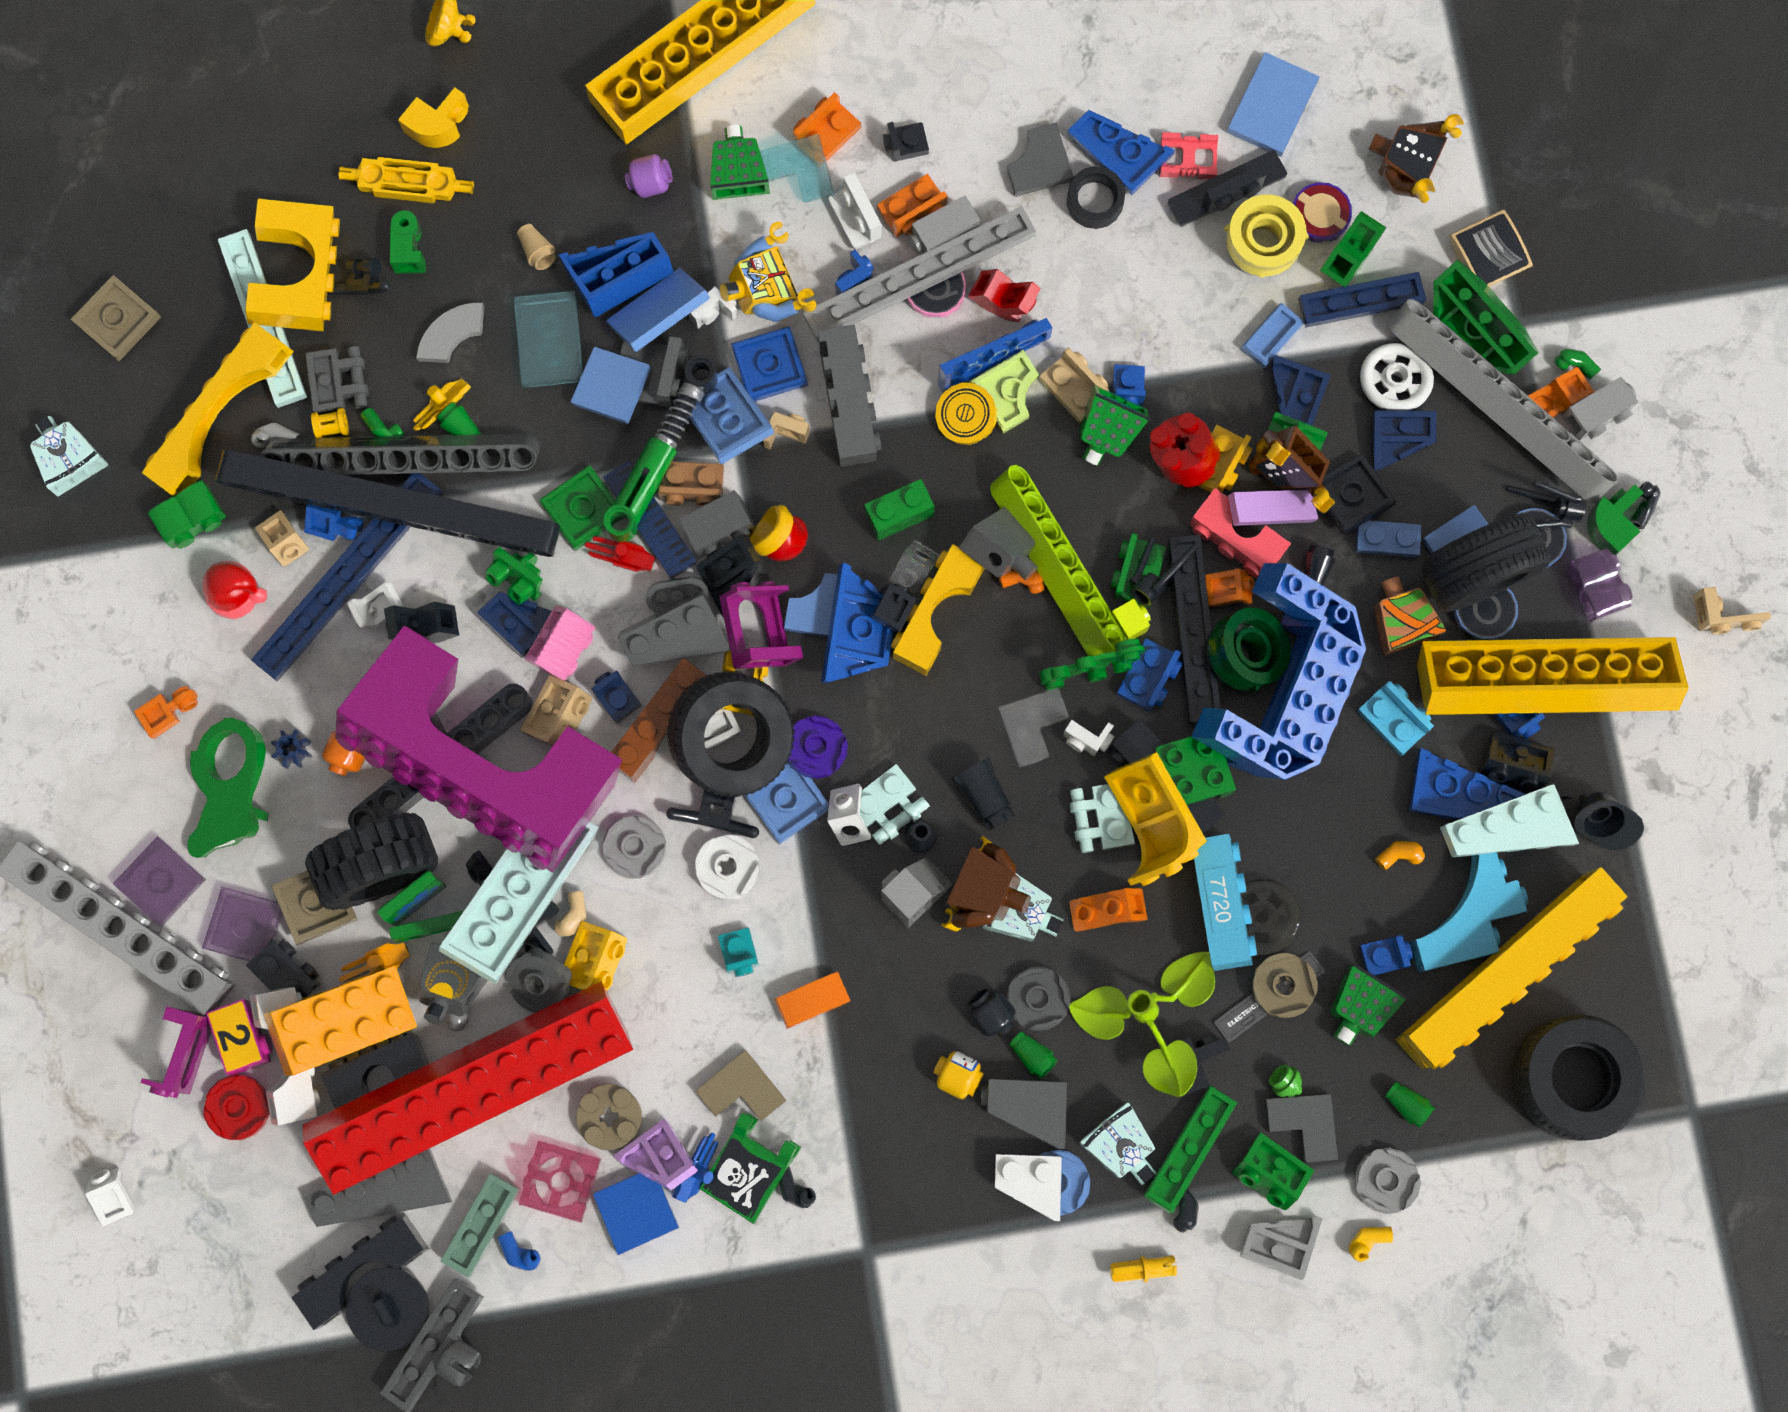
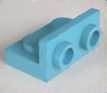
M1388 681L1357 712L1401 757L1434 726L1430 722L1431 717L1425 715V710L1419 706L1415 707L1407 699L1409 695L1402 686Z

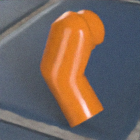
M1015 570L1010 571L1001 578L998 577L1002 588L1022 583L1028 586V590L1032 594L1040 593L1045 588L1043 579L1038 571H1035L1027 580H1024Z

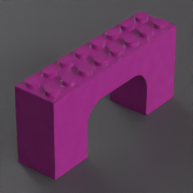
M404 626L337 709L335 739L344 749L356 751L363 755L366 761L373 767H382L392 773L394 779L403 785L409 784L418 789L425 799L431 802L437 801L447 807L448 812L458 819L464 818L473 823L480 833L486 836L492 835L502 841L503 846L509 851L519 852L528 857L535 867L541 870L547 869L554 873L615 787L622 759L567 726L544 759L534 768L523 772H510L495 766L448 737L432 724L430 719L455 688L459 659Z

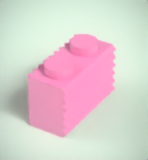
M555 605L524 660L548 675L565 681L576 670L578 664L576 660L579 658L580 653L591 644L593 639L592 632L595 630V626L569 609Z

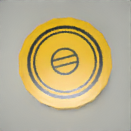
M962 382L951 386L941 395L936 405L935 418L938 428L947 439L961 445H972L991 434L997 422L998 410L994 399L985 388L975 383Z

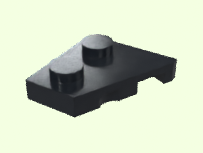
M747 534L737 536L696 565L722 617L723 612L719 596L730 591V586L734 584L750 583L761 563Z

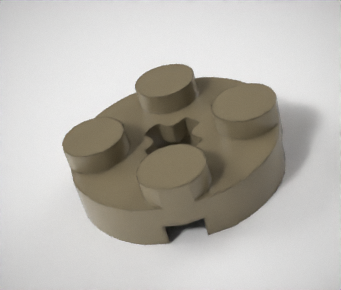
M1279 953L1266 958L1255 969L1251 983L1252 994L1258 1006L1266 1014L1283 1019L1296 1017L1304 1013L1312 1004L1318 991L1317 977L1313 968L1301 958L1290 953ZM1280 977H1284L1288 982L1292 981L1293 987L1288 989L1289 995H1283L1281 990L1276 989V984L1280 983Z
M613 1084L600 1085L582 1097L576 1113V1123L581 1136L588 1144L601 1150H616L628 1145L636 1136L642 1125V1109L639 1101L629 1090ZM606 1108H611L612 1113H618V1119L613 1121V1126L607 1127V1123L601 1122L600 1116L605 1114Z

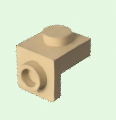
M774 412L771 420H768L774 430V434L763 440L764 448L771 449L776 434L806 444L810 433L809 424L799 415L789 413L786 416Z

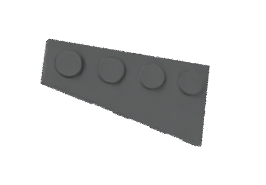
M431 1148L334 1195L329 1187L326 1186L304 1196L316 1227L453 1202Z

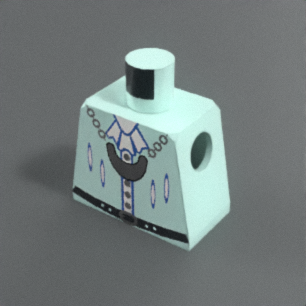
M47 416L36 423L35 426L41 437L33 441L30 447L45 485L56 496H60L108 466L107 461L69 422H64L57 426L51 416Z
M1016 874L1021 879L1017 890L1031 896L1026 912L1021 913L1009 908L1003 921L994 920L990 925L982 927L989 931L1032 942L1038 929L1056 937L1064 919L1046 912L1052 900L1049 895Z
M1128 1102L1124 1103L1078 1142L1082 1148L1117 1178L1123 1177L1130 1171L1139 1183L1143 1185L1156 1174V1171L1145 1159L1155 1150V1147Z

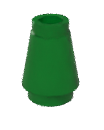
M455 402L449 404L437 417V420L441 423L440 427L451 435L482 434L462 405L458 406Z
M1023 1031L1009 1045L1032 1076L1036 1075L1039 1079L1045 1077L1058 1061L1053 1056L1054 1052L1026 1035Z
M1398 1082L1385 1095L1410 1126L1414 1124L1420 1128L1435 1110V1107L1430 1104L1431 1100Z

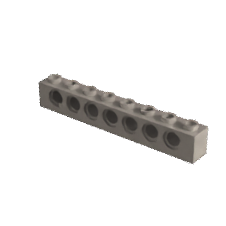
M18 840L0 864V876L203 1016H207V1012L218 1009L235 986L227 980L229 974L214 964L209 968L201 962L203 959L201 954L190 947H186L183 950L175 945V942L178 940L176 937L163 929L156 932L150 928L151 920L137 911L131 915L123 909L125 903L110 893L107 897L99 893L97 890L100 886L86 876H83L81 880L71 873L74 870L72 866L59 858L55 862L45 856L48 850L35 841L27 844ZM43 865L45 874L42 879L36 881L34 878L35 870ZM69 883L71 886L70 894L62 899L60 889L64 884ZM95 901L97 904L96 912L88 917L85 911L86 906L89 902ZM121 918L123 927L119 933L114 935L111 930L112 923L116 919ZM147 936L149 945L145 951L139 952L137 943L141 937ZM172 953L175 957V964L171 969L165 970L163 960L168 954ZM198 971L201 974V982L197 987L191 988L189 978L192 973Z

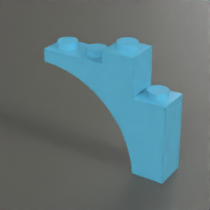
M1497 852L1472 855L1469 880L1455 910L1438 928L1422 938L1409 942L1418 973L1498 953V946L1501 945L1500 935L1497 928L1492 927L1491 921L1527 912L1526 905L1529 903L1527 892L1523 886L1520 887L1518 880L1505 882L1504 878L1507 877L1504 861L1498 858Z

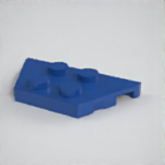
M842 563L838 567L821 683H829L885 667L889 663L893 631L870 617L882 594L868 580H862L851 571L852 567L846 563Z

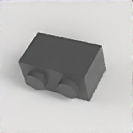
M735 490L679 519L694 551L701 557L705 555L709 557L739 535L747 534L750 537V532L757 529L741 496Z

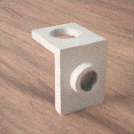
M860 784L830 791L827 821L841 846L871 839V834L860 816L862 795ZM851 825L857 827L860 832L856 835H846L842 832V828Z

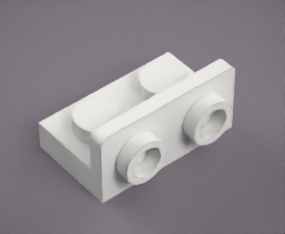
M854 172L843 177L844 189L829 196V203L852 248L857 250L882 238V224Z

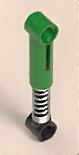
M699 355L691 358L686 363L685 377L682 381L683 385L679 389L680 392L677 393L679 398L673 400L674 406L669 408L670 414L665 415L667 420L661 423L662 429H658V433L654 437L649 438L615 503L606 511L603 518L604 526L610 537L615 541L627 542L636 535L638 523L677 453L675 449L677 446L676 440L677 438L681 439L679 435L681 431H685L684 425L689 424L687 420L689 416H693V409H697L696 403L701 402L703 396L716 387L718 375L715 364L710 358ZM701 369L710 372L709 376L704 380H697L693 377L696 371ZM624 517L629 520L626 528L622 530L613 528V523L616 519Z

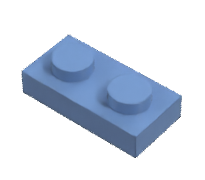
M1367 521L1356 529L1355 553L1418 558L1420 555L1421 525Z

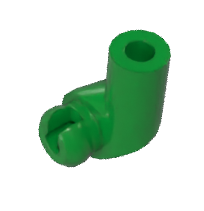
M1565 348L1554 359V363L1561 370H1566L1570 365L1577 366L1589 380L1602 370L1581 350Z

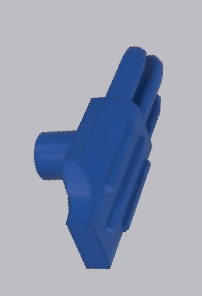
M712 1132L708 1136H704L699 1142L691 1158L698 1171L676 1187L672 1195L673 1198L686 1203L690 1197L699 1192L703 1183L709 1184L712 1181L713 1173L709 1171L708 1165L718 1146L717 1141L712 1143L715 1133Z

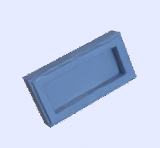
M1281 302L1243 344L1241 350L1262 368H1265L1271 362L1274 355H1277L1302 327L1305 321Z

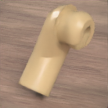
M583 891L567 894L569 911L562 919L557 920L554 925L555 932L559 936L569 937L574 935L581 921H586Z

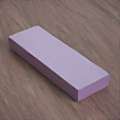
M1308 490L1233 492L1228 495L1234 526L1310 523L1318 520L1316 507L1311 502L1313 497Z

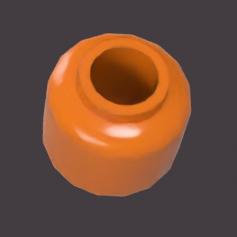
M336 731L331 732L322 752V759L330 764L328 770L345 777L348 771L359 772L365 757L356 751L344 749L335 739Z

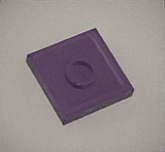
M157 836L114 881L113 885L152 921L162 927L201 886L206 878L161 837Z
M221 887L202 949L250 962L276 936L282 917V911L278 902Z

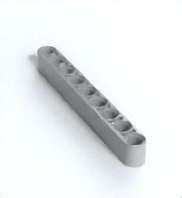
M1408 299L1388 323L1390 330L1402 342L1577 494L1582 496L1583 499L1595 504L1617 483L1618 477L1616 473L1604 461L1421 303Z

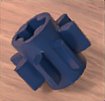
M297 729L293 731L292 735H288L281 730L280 734L282 737L278 741H271V744L276 747L277 751L271 757L275 760L283 758L282 767L288 769L291 763L302 768L301 761L305 757H312L306 746L310 745L311 740L308 738L299 740L301 732ZM295 745L297 747L295 752H286L288 746L293 747Z

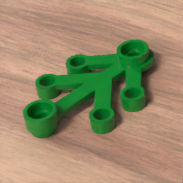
M1128 639L1114 644L1115 652L1082 657L1075 660V664L1052 667L1040 671L1041 685L1045 686L1046 691L1060 689L1064 687L1063 681L1087 672L1089 682L1104 680L1107 678L1106 667L1109 663H1112L1114 673L1129 671L1133 669L1131 662L1140 660V654L1145 652V648L1143 645H1140L1139 639Z

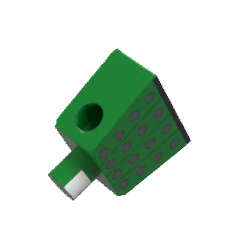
M740 125L725 127V141L713 143L710 181L712 199L719 200L770 194L768 176L756 138H743V129Z
M1094 384L1079 429L1080 439L1089 444L1082 457L1094 465H1099L1105 452L1116 457L1122 456L1148 422L1150 417L1147 409Z
M1357 964L1349 965L1330 1010L1332 1016L1342 1021L1333 1037L1349 1047L1358 1033L1368 1038L1374 1037L1405 1002L1407 996Z

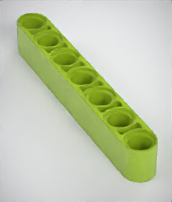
M1010 466L991 483L990 491L999 508L1005 507L1035 540V546L1028 556L1038 566V573L1041 575L1045 585L1087 655L1095 656L1115 652L1114 644L1126 640L1123 630L1029 474L1021 466Z

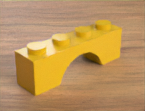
M952 544L948 552L943 550L935 564V567L939 568L934 579L927 578L920 594L924 595L919 606L914 604L906 620L910 622L904 633L901 631L897 633L891 645V648L895 649L893 652L894 660L927 676L942 645L931 625V616L934 609L941 601L948 597L971 595L985 569L954 544Z

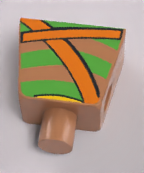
M1399 576L1381 583L1387 598L1379 601L1374 606V614L1383 656L1422 644L1423 641L1437 639L1446 632L1443 623L1421 588L1405 592Z

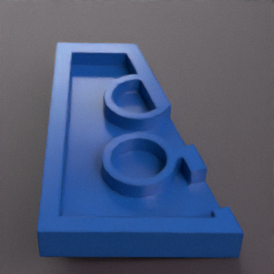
M1088 110L1067 130V135L1096 163L1118 175L1123 182L1125 190L1130 195H1133L1175 153V149L1150 141L1149 137L1142 134L1137 135L1122 128L1121 124L1091 110Z

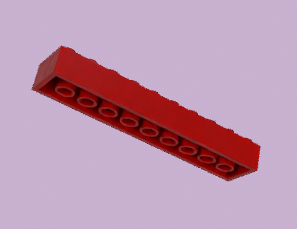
M598 982L303 1124V1144L334 1195L634 1050L629 1033L603 982Z

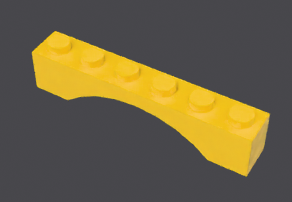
M254 322L250 328L242 333L240 342L232 353L227 354L223 358L221 367L214 377L205 382L202 393L196 401L185 409L184 417L178 425L167 433L163 445L148 458L146 467L141 473L173 496L196 483L201 476V457L204 442L219 412L234 396L245 388L261 380L276 376L294 351Z

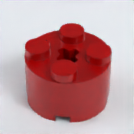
M1186 412L1169 418L1159 427L1153 429L1150 434L1152 458L1170 483L1180 484L1183 487H1194L1206 482L1214 474L1217 461H1220V448L1205 422L1194 414Z

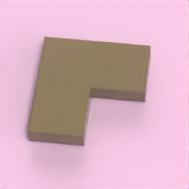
M747 1050L743 1051L695 1091L715 1117L738 1098L742 1097L760 1121H763L787 1101Z

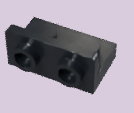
M1493 730L1489 737L1486 761L1480 770V774L1488 777L1487 779L1495 783L1514 787L1527 793L1545 788L1551 778L1555 748Z
M273 938L265 948L246 964L270 991L295 987L296 993L299 992L303 999L308 997L321 984L317 980L320 976L319 973L308 962L302 965L294 956L297 953L296 949L284 938L281 941Z

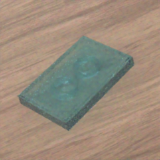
M566 291L514 297L522 387L528 388L579 382L583 374L576 292Z

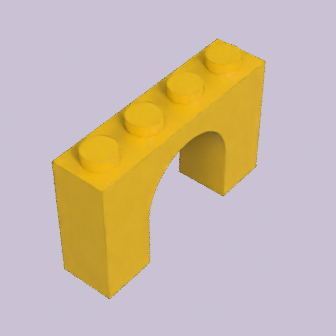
M258 199L255 219L257 241L299 246L312 256L315 263L310 274L304 280L293 285L280 286L248 283L245 310L248 324L253 325L255 322L261 326L324 331L325 320L331 319V302H327V292H333L334 274L329 273L330 264L336 265L337 246H332L333 237H339L340 219L334 218L333 206Z

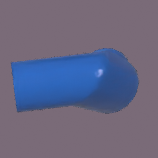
M512 1231L497 1237L509 1266L525 1271L537 1268L541 1261L538 1251L519 1247Z

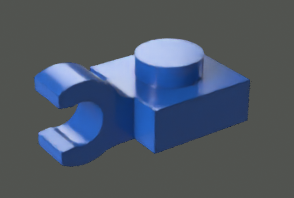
M308 504L306 506L304 533L334 541L338 535L349 540H355L357 532H362L363 520L353 516L341 518V511Z

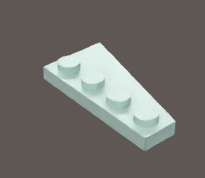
M1554 784L1440 827L1452 857L1579 844Z

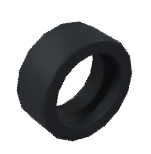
M1093 166L1081 170L1073 177L1069 184L1066 204L1069 214L1078 224L1086 228L1099 229L1107 227L1117 220L1123 209L1126 192L1122 180L1115 172L1105 167ZM1094 182L1109 187L1114 196L1110 209L1101 213H1093L1082 208L1078 201V192L1082 186Z

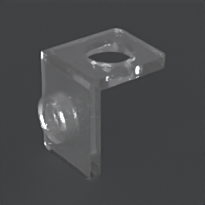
M916 540L913 541L902 554L887 585L890 583L900 584L907 588L910 592L909 594L915 598L940 554ZM915 551L926 554L930 559L922 558Z

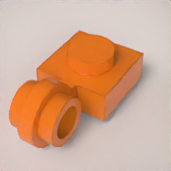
M188 686L181 687L172 694L173 700L168 702L164 695L159 694L134 711L150 738H157L181 722L175 710L180 709L184 713L198 705L196 700L198 695L195 690H190Z

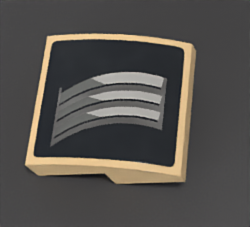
M1500 210L1449 234L1458 261L1464 263L1468 269L1481 278L1488 286H1492L1533 266L1527 249L1505 210Z

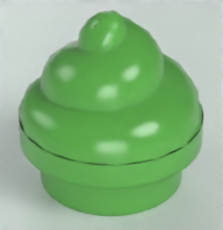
M1284 1064L1273 1071L1269 1078V1084L1276 1095L1279 1097L1301 1095L1302 1079L1300 1072L1295 1067H1289Z

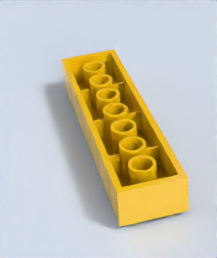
M700 0L586 84L585 87L589 101L625 145H627L815 5V0Z
M1676 637L1423 641L1416 664L1425 715L1679 711L1689 689Z

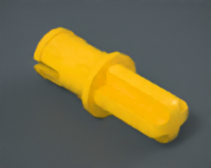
M1174 1255L1145 1259V1256H1140L1139 1260L1114 1262L1110 1264V1277L1115 1283L1142 1280L1145 1283L1150 1278L1174 1277L1177 1275V1266H1172L1176 1262Z

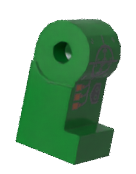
M406 210L397 212L391 219L390 264L395 274L426 273V261L422 252L417 251V242L421 238L422 230L416 216Z

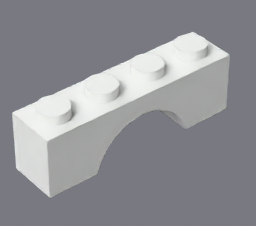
M286 987L249 995L254 1026L269 1031L263 1013L302 999L299 992L296 993L295 987ZM314 1068L294 1076H285L283 1073L281 1079L266 1091L272 1124L283 1125L318 1117L316 1109L320 1108V1098L317 1089L312 1088L311 1076L315 1074Z

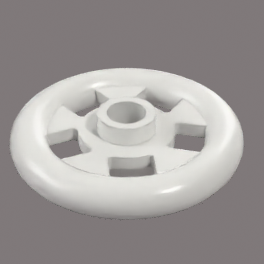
M1389 343L1377 347L1365 358L1360 370V383L1367 398L1377 407L1386 411H1411L1423 404L1429 397L1433 388L1434 375L1432 367L1406 344ZM1397 355L1410 359L1408 366L1403 363H1396ZM1380 360L1387 364L1382 373L1374 369ZM1412 373L1421 374V384H1412ZM1391 376H1398L1401 382L1393 381ZM1378 382H1382V385L1388 390L1383 395L1375 387V384ZM1407 390L1410 398L1398 400L1396 393H1402Z

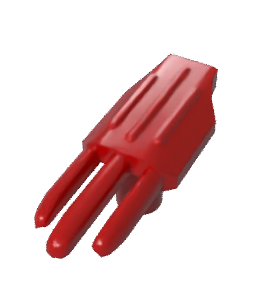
M593 537V541L614 546L615 550L589 542L585 543L586 548L613 555L609 557L589 551L588 554L593 558L610 562L613 566L634 572L652 571L655 556L649 554L643 546L630 542H616L602 537Z

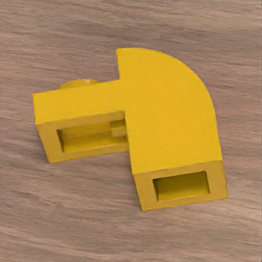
M454 88L437 110L416 97L398 121L403 132L421 145L431 148L445 147L460 137L455 124L456 122L460 123L466 117L469 105L464 93Z

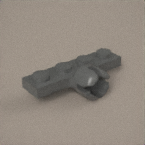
M454 1278L380 1394L403 1411L411 1412L436 1374L453 1386H464L473 1377V1374L464 1367L478 1369L481 1355L462 1340L461 1334L484 1296L460 1279Z

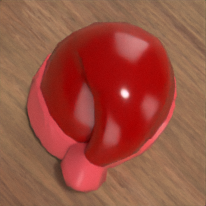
M221 561L212 564L206 570L202 579V590L208 606L223 618H241L250 613L256 604L265 602L268 596L264 588L258 587L251 571L234 561Z

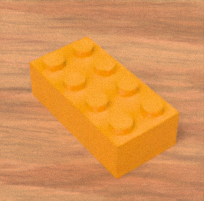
M396 966L382 968L263 1013L285 1076H294L417 1028Z

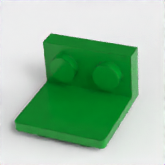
M1192 736L1158 746L1155 749L1186 805L1218 796V798L1226 797L1236 790L1225 756L1194 739Z

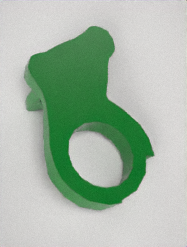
M232 717L223 718L224 720L212 725L202 736L197 751H191L190 768L192 776L199 789L207 797L199 823L195 831L189 836L187 843L188 854L195 858H206L217 849L238 845L243 839L256 836L259 830L258 820L268 821L269 813L255 808L252 803L253 794L264 766L266 755L265 743L261 733L253 725ZM238 733L246 746V759L237 775L229 780H223L218 775L215 767V754L224 738Z

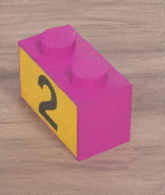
M242 999L206 1013L226 1075H238L271 1062L269 1056L272 1053L270 1040L266 1034L262 1035L260 1028L254 1026L249 1000Z

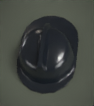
M1596 792L1590 795L1582 793L1579 796L1580 803L1577 808L1574 826L1581 836L1608 850H1621L1635 844L1643 835L1644 824L1642 818L1636 812L1620 803L1610 793Z

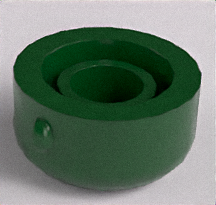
M1244 608L1223 618L1211 631L1208 640V656L1213 670L1225 684L1234 689L1256 692L1261 687L1283 676L1290 662L1291 648L1285 629L1272 614L1259 608ZM1241 643L1248 650L1250 661L1243 655Z

